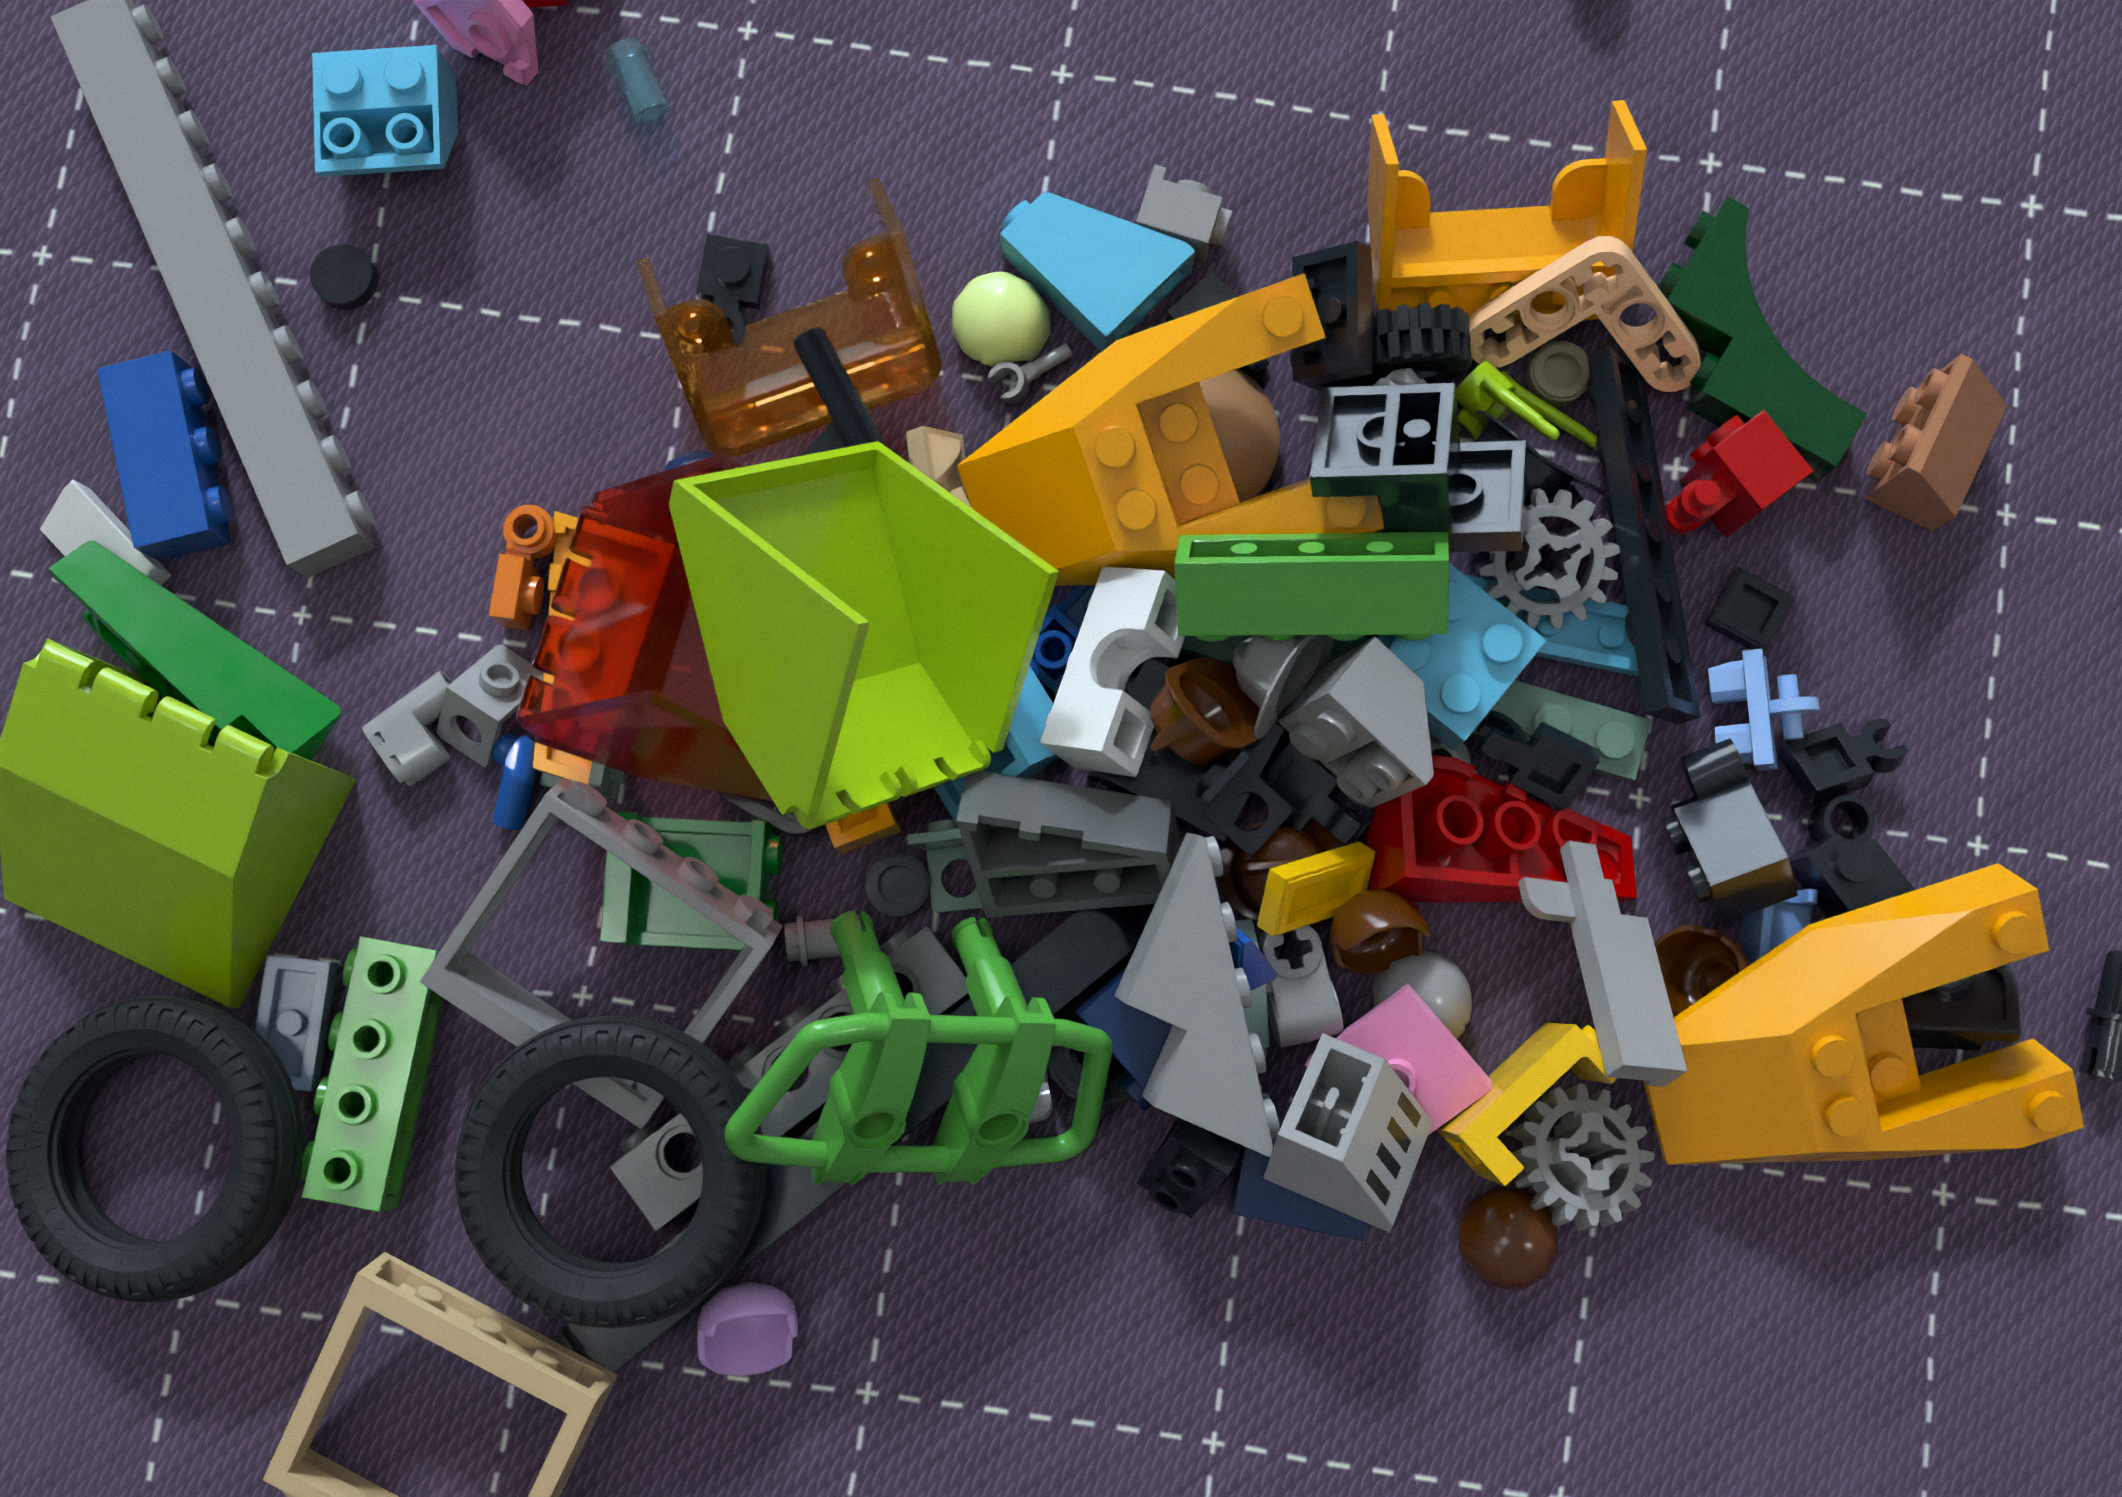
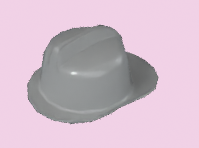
M1254 635L1241 642L1233 652V665L1237 671V684L1260 708L1254 727V737L1261 739L1284 714L1319 670L1327 664L1334 644L1333 638L1328 635H1298L1286 641H1272L1263 638L1261 635Z

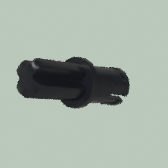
M2112 950L2106 954L2095 1008H2087L2086 1015L2091 1016L2079 1072L2122 1082V951Z

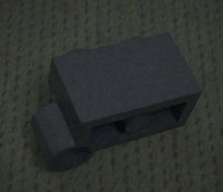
M1729 738L1680 757L1683 771L1694 797L1671 805L1670 809L1673 816L1662 819L1675 854L1680 855L1688 852L1693 864L1684 868L1698 903L1711 900L1723 924L1798 896L1789 857L1748 779L1744 764L1733 741Z
M1841 795L1816 805L1810 812L1808 819V831L1813 841L1789 858L1793 876L1804 889L1818 890L1816 905L1827 919L1915 890L1876 839L1867 840L1874 830V812L1865 800L1855 795ZM1835 807L1844 810L1851 820L1852 829L1847 839L1835 833L1831 826L1830 816Z

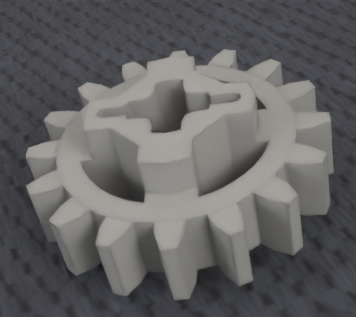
M1537 488L1532 489L1531 505L1524 506L1522 551H1516L1514 559L1505 564L1507 551L1489 552V560L1476 564L1475 570L1480 575L1493 577L1494 580L1483 590L1494 599L1505 596L1506 598L1502 605L1514 615L1520 609H1523V622L1529 627L1535 629L1541 615H1545L1549 625L1556 630L1562 629L1563 613L1569 611L1580 621L1585 620L1587 614L1583 603L1588 598L1602 604L1606 601V596L1597 586L1601 579L1617 580L1618 573L1605 566V558L1620 553V548L1614 543L1602 542L1601 537L1612 528L1609 520L1601 518L1590 522L1589 519L1593 514L1595 504L1584 499L1571 509L1572 493L1562 489L1558 490L1553 502L1549 503L1544 490ZM1548 516L1562 517L1571 521L1575 526L1572 528L1566 527L1560 532L1555 533L1548 531L1539 518ZM1543 545L1555 551H1560L1552 557L1555 568L1551 572H1547L1540 567H1534L1542 560L1538 550ZM1588 555L1585 573L1578 583L1576 574L1580 559ZM1537 585L1546 587L1555 599L1533 600L1522 596L1518 592L1523 589L1528 591Z
M1577 1084L1565 1092L1560 1087L1542 1095V1101L1534 1102L1523 1112L1529 1122H1523L1512 1129L1511 1134L1517 1140L1524 1143L1523 1148L1512 1152V1154L1524 1165L1526 1174L1520 1176L1515 1181L1517 1188L1529 1186L1534 1188L1537 1194L1530 1205L1534 1211L1548 1205L1553 1207L1552 1224L1556 1226L1568 1223L1573 1218L1578 1231H1586L1597 1227L1598 1222L1602 1227L1617 1223L1622 1220L1621 1213L1625 1214L1633 1211L1641 1205L1634 1192L1651 1187L1652 1180L1646 1174L1640 1172V1165L1654 1160V1153L1639 1150L1637 1140L1643 1138L1648 1132L1645 1126L1630 1128L1626 1123L1632 1110L1628 1104L1615 1110L1609 1107L1610 1091L1606 1089L1590 1097L1585 1084ZM1561 1118V1123L1554 1126L1555 1138L1552 1141H1547L1553 1124ZM1612 1173H1615L1613 1183L1610 1187L1609 1176ZM1608 1190L1607 1193L1603 1196L1602 1192Z

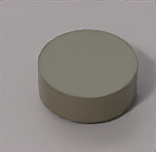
M1555 341L1541 347L1530 361L1526 372V382L1530 392L1553 407H1565L1576 402L1587 390L1588 380L1591 379L1587 354L1579 346L1566 341Z

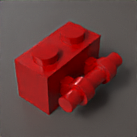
M1765 410L1746 424L1736 415L1705 439L1706 442L1689 455L1695 465L1680 479L1685 488L1665 506L1670 534L1687 535L1711 519L1724 537L1727 538L1811 474L1813 470Z

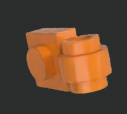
M522 505L515 508L508 514L503 524V536L507 542L506 554L499 553L488 616L506 628L529 631L531 614H539L543 604L544 580L542 577H538L539 569L534 566L535 559L543 558L553 551L557 535L555 534L554 519L544 509L536 505ZM538 525L536 533L532 537L524 539L526 531L530 527Z

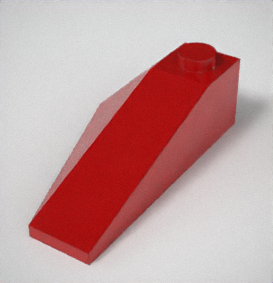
M1432 755L1434 776L1427 785L1376 806L1367 834V847L1375 851V859L1369 879L1370 890L1381 889L1399 892L1414 902H1523L1518 882L1524 877L1568 883L1560 848L1568 841L1596 845L1604 879L1613 881L1617 901H1632L1637 898L1631 836L1569 808L1558 811L1527 797V791L1509 782L1505 785H1500L1474 773L1475 766L1458 758Z

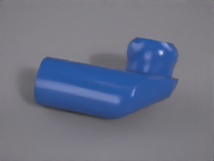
M505 733L499 737L493 748L494 761L504 768L492 821L495 825L504 829H522L527 818L536 776V769L533 768L535 742L527 735L519 738L514 733Z

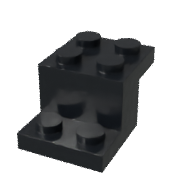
M1455 383L1322 388L1310 471L1313 497L1380 495L1385 533L1448 532L1449 552L1522 551L1527 470L1526 440L1460 442Z

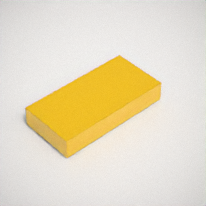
M1355 842L1270 868L1257 926L1274 937L1334 917L1340 907L1355 894L1367 891L1375 859V851L1361 842Z

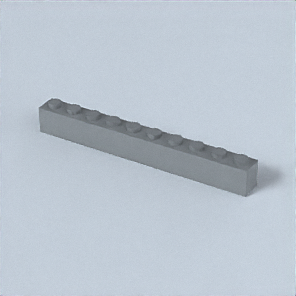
M87 0L50 16L286 565L309 578L376 548L368 527L376 524L374 515L359 490L352 492L344 472L351 469L349 458L335 435L328 437L320 417L327 414L325 403L311 380L303 381L296 362L304 359L301 348L287 325L279 326L272 308L280 305L277 293L263 271L256 273L249 254L256 251L255 243L243 221L239 217L232 218L225 201L233 198L231 188L217 164L209 165L202 148L210 145L209 138L197 115L192 110L186 111L179 95L187 92V89L173 61L169 57L162 58L156 42L163 40L164 36L153 13L146 4L137 7L131 0Z

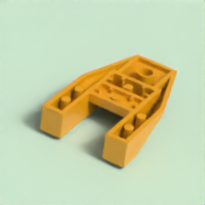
M1305 273L1116 340L957 465L971 508L1057 569L1059 574L1055 586L1096 585L1102 567L1162 570L1175 579L1174 562L1180 535L1373 533L1384 529L1382 509L1377 495L1313 497L1310 478L1240 502L1200 382L1326 338Z
M1997 863L1809 924L1675 1016L1674 1021L1687 1072L1665 1087L1648 1086L1644 1083L1663 1160L1667 1165L1878 1160L2018 1149L2084 1128L2073 1069L2033 1038L1918 1075L1902 998L2049 951L2038 889Z

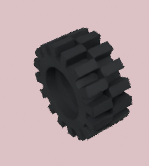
M1419 303L1417 308H1408L1407 304L1397 306L1395 311H1390L1386 308L1376 311V315H1372L1373 373L1361 375L1359 379L1363 382L1369 381V384L1374 385L1394 370L1411 368L1420 380L1423 378L1428 384L1439 382L1438 378L1449 380L1457 377L1456 373H1466L1468 368L1472 367L1467 312L1463 313V309L1459 307L1450 309V305L1439 304L1431 308L1430 303Z

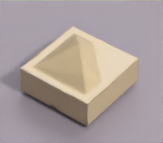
M926 426L907 431L906 437L910 464L948 492L962 486L967 496L957 465L966 459L963 435Z

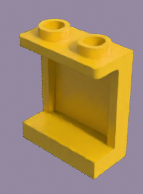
M1544 1023L1488 1076L1493 1081L1491 1091L1440 1126L1436 1131L1478 1176L1506 1186L1525 1167L1497 1136L1569 1069L1582 1080L1612 1084L1617 1079L1606 1076L1596 1030L1589 1025H1586L1581 1030L1576 1024Z

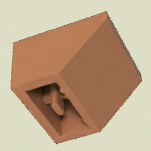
M1960 354L1943 369H1931L1918 389L1911 386L1905 391L1892 415V421L1899 424L1890 443L1884 441L1879 446L1866 471V475L1874 479L1864 499L1931 531L1936 530L1957 516L2007 408L2004 400L1972 358Z

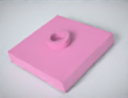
M1406 983L1334 1037L1386 1059L1433 1121L1429 1134L1492 1089L1493 1081L1409 983ZM1313 1053L1308 1056L1305 1064L1306 1067H1308Z

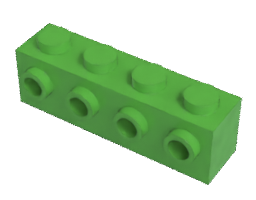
M1448 532L1179 536L1174 562L1178 636H1196L1204 641H1222L1231 636L1261 635L1263 638L1272 641H1286L1298 635H1328L1336 640L1351 641L1362 638L1364 635H1396L1405 640H1422L1433 634H1448Z
M360 936L358 948H353L349 952L343 970V984L349 987L343 1012H339L335 1016L329 1032V1049L334 1051L329 1077L325 1076L320 1081L314 1100V1112L316 1115H320L314 1141H310L307 1144L302 1155L300 1178L301 1180H306L302 1197L377 1212L399 1207L444 1000L443 997L420 983V980L440 951Z

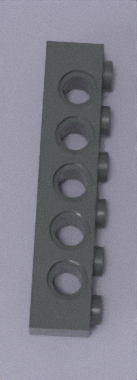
M909 925L880 947L881 951L889 957L894 973L906 975L913 984L914 993L922 995L929 1015H945L969 996L964 983L966 975L928 926L916 933L913 927ZM842 976L828 987L834 997L814 1012L808 1004H805L776 1026L782 1035L780 1038L762 1051L754 1043L726 1063L745 1089L747 1095L750 1094L804 1026L811 1022L833 1018L843 1013L854 1014ZM834 1046L821 1049L808 1065L809 1076L806 1083L796 1091L788 1090L761 1123L763 1135L785 1137L821 1110L830 1091V1080L840 1068L848 1051H840ZM674 1105L671 1107L677 1114L676 1117L657 1131L651 1123L636 1131L618 1146L624 1156L610 1166L656 1231L669 1226L698 1204L702 1191V1160L694 1170H687L679 1166L673 1156V1145L676 1139L683 1133L694 1135L688 1122Z

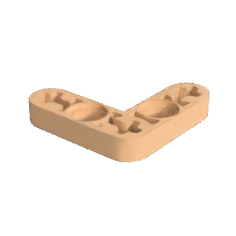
M1598 236L1586 241L1482 305L1469 318L1471 357L1478 364L1486 360L1495 367L1511 364L1595 313L1644 379L1653 388L1664 392H1676L1691 385L1689 382L1701 366L1699 347L1693 334L1630 248L1620 239L1611 236ZM1599 261L1606 267L1614 265L1615 274L1608 278L1602 272L1593 274L1592 265ZM1569 277H1574L1577 287L1583 284L1584 295L1578 296L1574 282ZM1545 291L1561 293L1567 300L1565 306L1559 312L1549 315L1537 313L1530 304L1538 294ZM1636 303H1644L1655 309L1656 314L1649 323L1640 327L1628 326L1619 318L1624 309ZM1515 310H1519L1521 316L1517 321L1514 319ZM1491 328L1497 334L1506 331V340L1501 343L1493 337L1484 340V330ZM1662 337L1663 346L1672 357H1681L1682 363L1673 367L1667 361L1660 363L1659 349L1655 343L1658 339Z

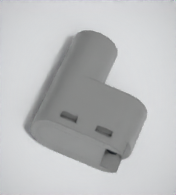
M441 670L362 726L364 734L400 784L405 781L408 786H411L416 781L420 782L450 760L447 750L429 726L439 719L446 687L452 683L449 677Z

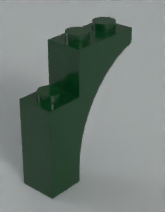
M1727 196L1713 216L1705 211L1700 213L1683 242L1684 245L1692 249L1682 267L1672 262L1657 286L1693 334L1698 347L1707 351L1701 359V366L1689 382L1697 390L1686 408L1718 427H1721L1736 415L1746 424L1765 410L1812 468L1813 472L1807 477L1818 482L1837 467L1867 413L1820 385L1789 356L1774 336L1762 315L1748 274L1746 226L1749 208Z

